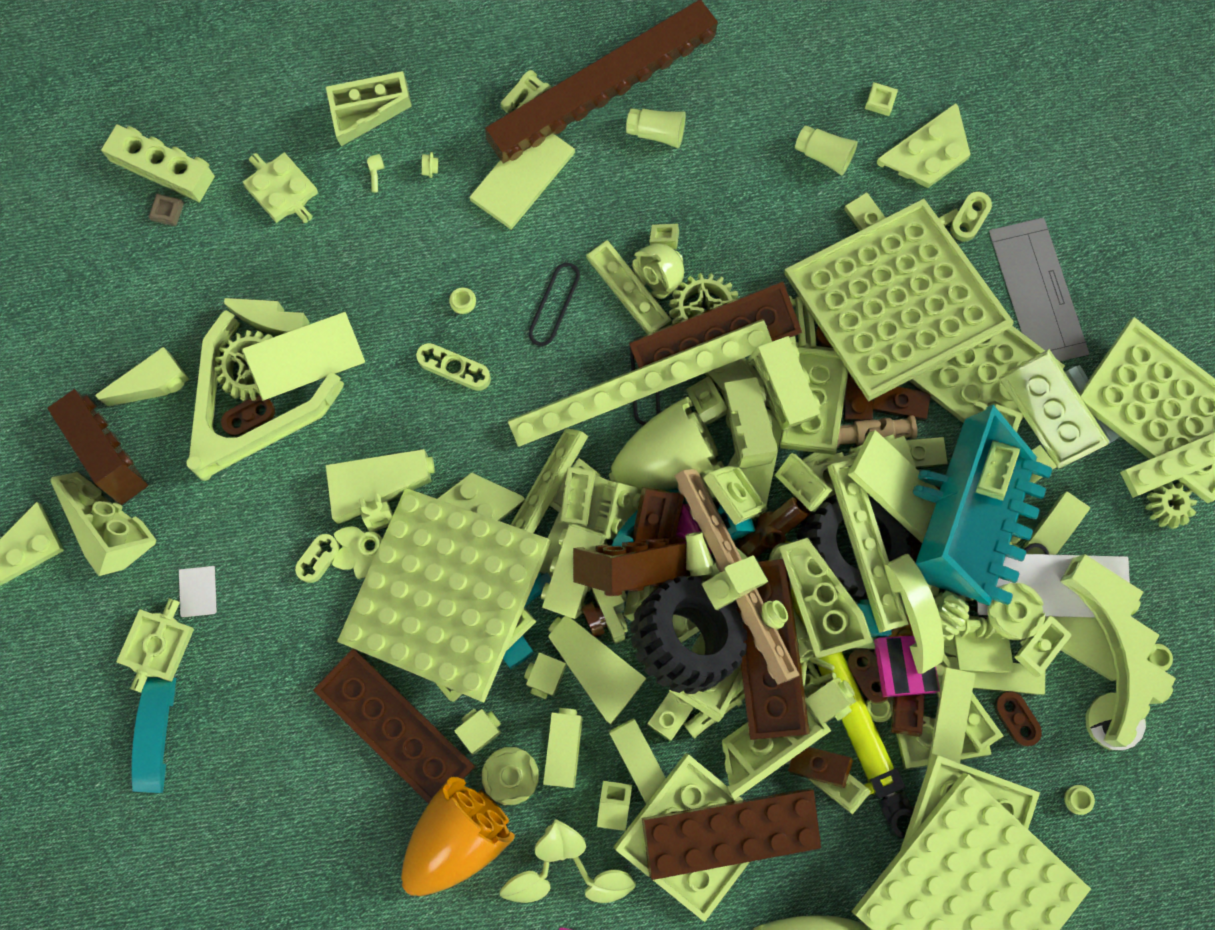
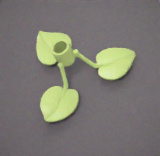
M555 819L552 825L545 829V835L539 839L535 846L536 856L544 861L542 872L538 875L534 871H526L514 876L501 888L500 897L521 903L540 900L550 891V882L545 880L548 874L549 862L565 860V858L574 859L586 884L589 885L585 890V895L594 902L609 903L619 900L635 888L636 881L628 873L620 870L605 871L597 875L594 880L591 879L578 857L586 849L584 838L573 828Z

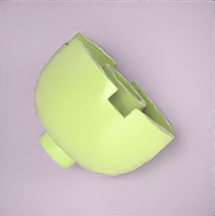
M655 243L642 248L634 254L636 259L633 260L632 265L635 275L643 285L647 283L653 289V292L650 293L653 297L659 299L666 298L680 286L684 278L683 258L679 252L668 245Z

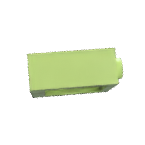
M559 708V713H552L543 785L575 788L583 718L578 716L577 711L574 709Z

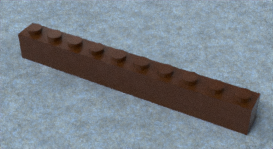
M702 0L694 2L485 127L486 140L503 164L509 160L514 161L523 154V151L531 146L534 148L541 145L547 136L552 133H561L571 122L582 120L587 116L588 112L596 107L602 108L616 95L625 94L637 82H645L652 76V73L659 69L664 70L668 68L680 56L686 57L692 53L695 47L712 41L716 34L718 21Z

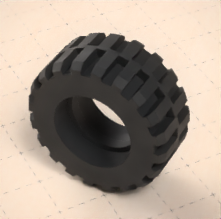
M835 494L824 500L815 512L810 511V515L801 522V525L804 527L798 529L797 539L808 538L855 602L866 600L868 596L860 570L849 565L843 559L837 547V529L841 522H845ZM868 494L889 562L904 554L910 555L911 546L907 545V540L910 539L908 530L904 531L902 524Z
M679 576L664 582L641 602V605L634 613V620L631 622V633H635L631 637L632 647L637 648L638 653L635 655L638 662H643L646 667L644 671L649 676H655L658 684L663 687L669 685L670 690L677 693L684 690L686 694H696L698 691L704 692L731 675L740 666L742 657L747 649V644L743 643L748 639L747 629H743L744 621L736 609L738 608L736 602L733 601L721 609L715 610L702 586L704 582L701 581L700 577L690 576L688 579L686 576ZM673 615L685 617L697 626L705 642V655H699L690 651L679 641L673 628Z

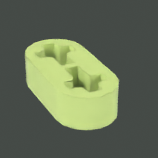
M329 534L319 535L297 562L295 569L297 576L307 583L318 581L340 550L339 542ZM332 541L330 543V547L333 548L330 553L327 551L323 552L319 558L318 556L323 550L320 545L323 542L327 544ZM317 559L313 566L315 573L304 576L306 573L303 569L306 564L311 566Z

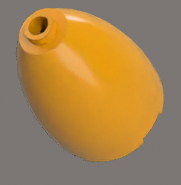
M451 777L444 783L424 810L412 833L405 853L401 874L402 887L412 896L437 893L468 879L493 861L514 840L515 834L511 831L509 832L506 826L509 819L502 809L482 790L476 792L464 786L466 784L464 779Z

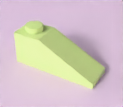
M163 347L97 393L96 397L105 405L113 406L165 396L179 391L189 378L174 357Z

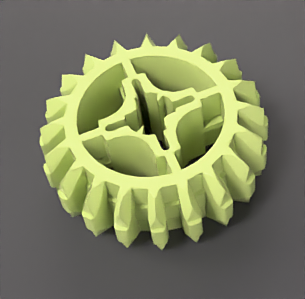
M701 273L698 274L697 281L690 276L687 280L688 285L681 282L680 290H674L672 296L675 299L670 300L669 306L673 309L669 311V316L675 318L672 321V325L704 312V309L701 308L703 300L707 310L735 300L738 297V292H730L732 289L731 282L722 285V276L717 281L713 280L712 273L708 275V279H704ZM699 293L697 301L691 302L688 306H683L690 296ZM709 293L715 294L720 299L712 298Z
M247 330L244 338L236 333L237 340L235 342L227 339V344L229 345L227 349L220 347V352L223 356L215 357L216 362L220 364L215 367V372L219 374L217 381L220 384H224L222 389L226 393L231 392L230 395L234 399L240 397L245 402L251 397V400L255 401L256 396L260 395L256 384H252L254 379L250 370L245 365L247 362L242 349L273 338L270 334L264 337L261 331H257L253 336L252 332ZM235 362L239 365V371L237 373L238 378L236 379V381L233 377V367Z

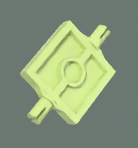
M285 152L267 164L257 153L253 154L254 157L251 156L249 161L256 167L257 171L243 181L244 187L276 223L287 215L294 213L304 223H307L308 220L310 221L313 216L304 206L309 199L318 194L317 188Z
M168 598L162 614H152L139 609L117 659V663L130 667L137 673L130 689L142 693L147 677H159L172 682L194 631L192 627L181 624L173 618L180 602Z

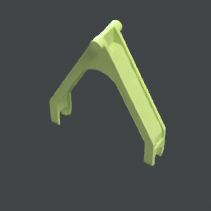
M227 310L224 311L202 341L190 455L187 460L188 468L201 480L207 481L213 474L322 418L344 386V383L340 381L341 377L331 372L310 401L238 438H225L217 435L213 428L218 374L215 372V367L219 366L215 357L220 356V347L227 345V339L232 338L240 324L234 318V314Z

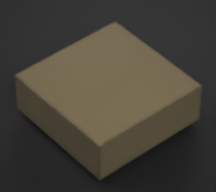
M156 194L149 218L151 221L176 226L184 202L182 199Z

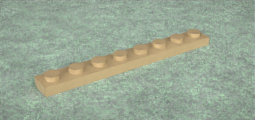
M695 469L682 470L674 475L678 482L680 493L686 498L691 508V516L698 522L703 532L705 543L711 549L716 559L715 563L718 570L723 572L725 571L724 567L741 561L742 558L699 472ZM757 588L738 598L736 602L741 610V617L744 623L749 626L754 636L755 646L763 654L768 664L767 669L770 676L775 679L777 685L798 677L799 673L777 629L767 626L762 619L761 612L764 603Z

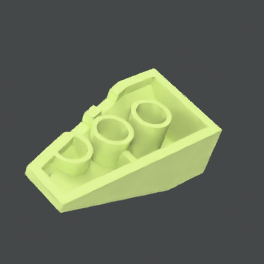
M78 472L51 478L53 488L83 554L98 576L124 570L155 545L157 540L136 516L131 518L122 511L123 506L117 502L112 504L101 495L102 491Z
M805 538L780 546L779 548L816 659L872 643L873 641L863 612L810 540Z

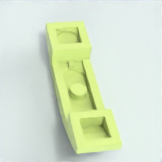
M904 554L884 564L892 592L901 593L916 641L915 644L909 647L918 674H923L942 663L944 654L943 630L934 597L924 576L909 554Z

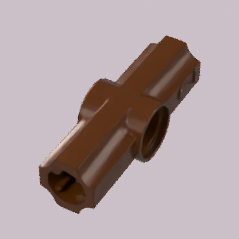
M794 496L775 512L761 514L756 520L757 527H755V531L744 536L735 546L747 557L754 556L757 558L767 549H773L776 545L785 543V535L810 515V510Z

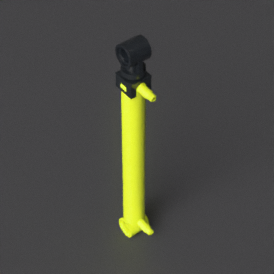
M792 587L791 595H792L793 608H794L795 612L797 613V615L799 616V618L801 619V621L803 622V624H804V626H805V623H804V620H803V617H802V614H801V611H800V608H799V605H798V602H797V599H796V596H795V593H794V590H793V587ZM842 651L820 657L818 659L835 667L831 671L817 665L821 675L835 673L836 678L847 681L855 693L853 697L856 702L849 706L852 712L841 720L867 776V783L864 786L870 790L871 793L869 795L872 794L874 799H880L877 802L885 817L888 831L895 837L905 838L907 830L901 832L897 827V820L900 816L905 815L910 822L913 808L904 790L896 792L905 788L898 769L893 767Z

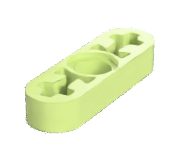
M431 343L422 345L417 351V360L425 370L476 391L484 390L490 384L491 376L489 370L478 362ZM432 351L434 357L442 361L441 368H438L440 366L438 361L430 359L426 362L423 355H429ZM450 361H458L461 363V369L457 373H449L446 370L447 364ZM467 366H470L468 370L474 375H478L479 371L482 372L484 380H478L477 383H474V378L469 374H465Z

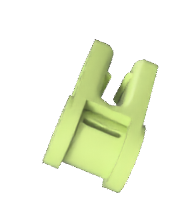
M529 70L502 100L501 108L506 113H509L512 109L516 108L515 106L518 103L519 106L517 108L552 87L548 83L540 81L533 70Z

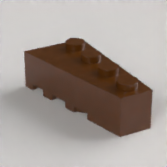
M73 389L47 409L94 483L120 505H123L149 485L134 466L131 457L121 448L119 439L112 431L108 430V422L99 412L96 413L94 410L97 407L94 401L87 394L82 396L77 390Z
M679 536L646 540V543L622 542V547L609 546L607 544L596 545V551L587 550L584 547L573 548V582L602 590L607 596H619L625 590L642 591L644 586L647 585L660 586L667 580H673L675 577L690 576V571L686 570V538Z

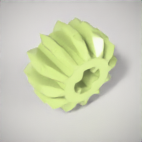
M1169 482L1153 489L1154 493L1151 492L1146 497L1151 503L1146 505L1145 509L1153 510L1154 514L1150 516V519L1155 520L1159 518V527H1164L1168 524L1170 529H1175L1179 527V524L1186 525L1190 521L1189 517L1194 516L1196 513L1191 506L1196 505L1197 501L1189 498L1193 490L1184 492L1183 483H1178L1174 486L1173 482Z
M946 591L939 593L934 600L941 620L944 641H950L965 626L964 622L969 618V606L955 593L952 594Z

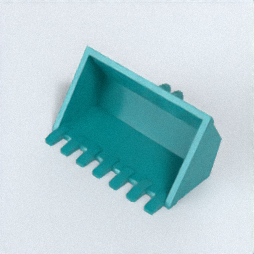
M994 405L988 406L986 410L965 419L946 475L929 470L919 472L918 479L940 487V491L917 485L913 489L915 496L936 503L915 563L927 584L977 600L979 603L990 606L992 600L1007 605L1011 603L1012 593L1000 589L996 585L999 578L1012 583L1018 581L1019 572L1003 566L1005 557L1021 562L1024 561L1026 551L1011 545L1010 541L1012 536L1025 540L1031 539L1033 530L1016 522L1019 515L1037 519L1039 509L1024 503L1023 500L1025 494L1042 499L1046 489L1030 482L1032 474L1049 478L1052 472L1051 467L1036 461L1037 456ZM993 440L1020 448L1003 501L976 493Z

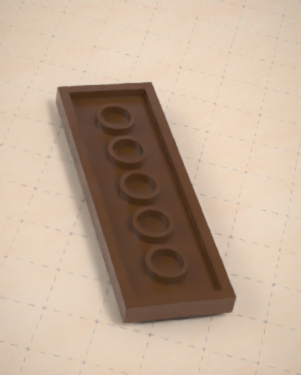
M779 281L630 341L629 345L640 368L761 319L765 321L772 342L787 336L789 338L802 333L784 282Z
M783 559L758 562L768 580L767 583L757 588L763 603L777 600L783 604L788 613V620L777 631L799 676L777 685L775 679L768 672V664L763 654L755 646L754 636L749 626L745 623L743 624V629H747L748 639L743 642L747 644V649L742 657L741 670L750 740L808 735L810 732L789 575ZM738 606V608H736V609H737L738 613L741 614V610H740V608H739V606Z
M354 648L313 689L428 804L449 778L458 777L465 779L476 767Z
M811 788L642 818L648 871L651 880L821 849L814 790Z

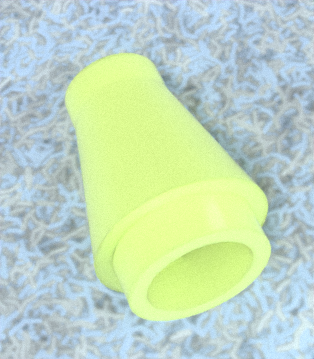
M695 532L685 535L686 570L690 571V576H702L712 573V565L715 563L705 543L703 533Z

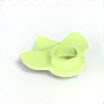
M345 527L336 531L334 537L343 547L338 551L332 565L342 570L354 569L357 579L365 578L379 549L382 537L371 531L363 533L357 527ZM368 542H375L373 550L369 551L366 549Z

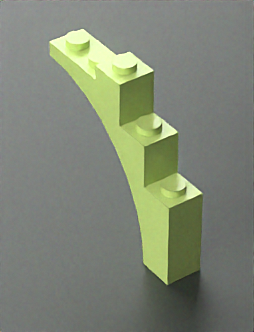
M1084 554L1072 559L1060 582L1080 597L1093 612L1105 632L1113 654L1116 671V702L1112 721L1103 741L1113 747H1127L1137 735L1136 728L1140 720H1143L1149 713V704H1159L1168 700L1173 692L1172 685L1176 678L1147 660L1154 654L1157 648L1155 643L1159 634L1131 617L1140 607L1141 602L1139 599L1143 591Z

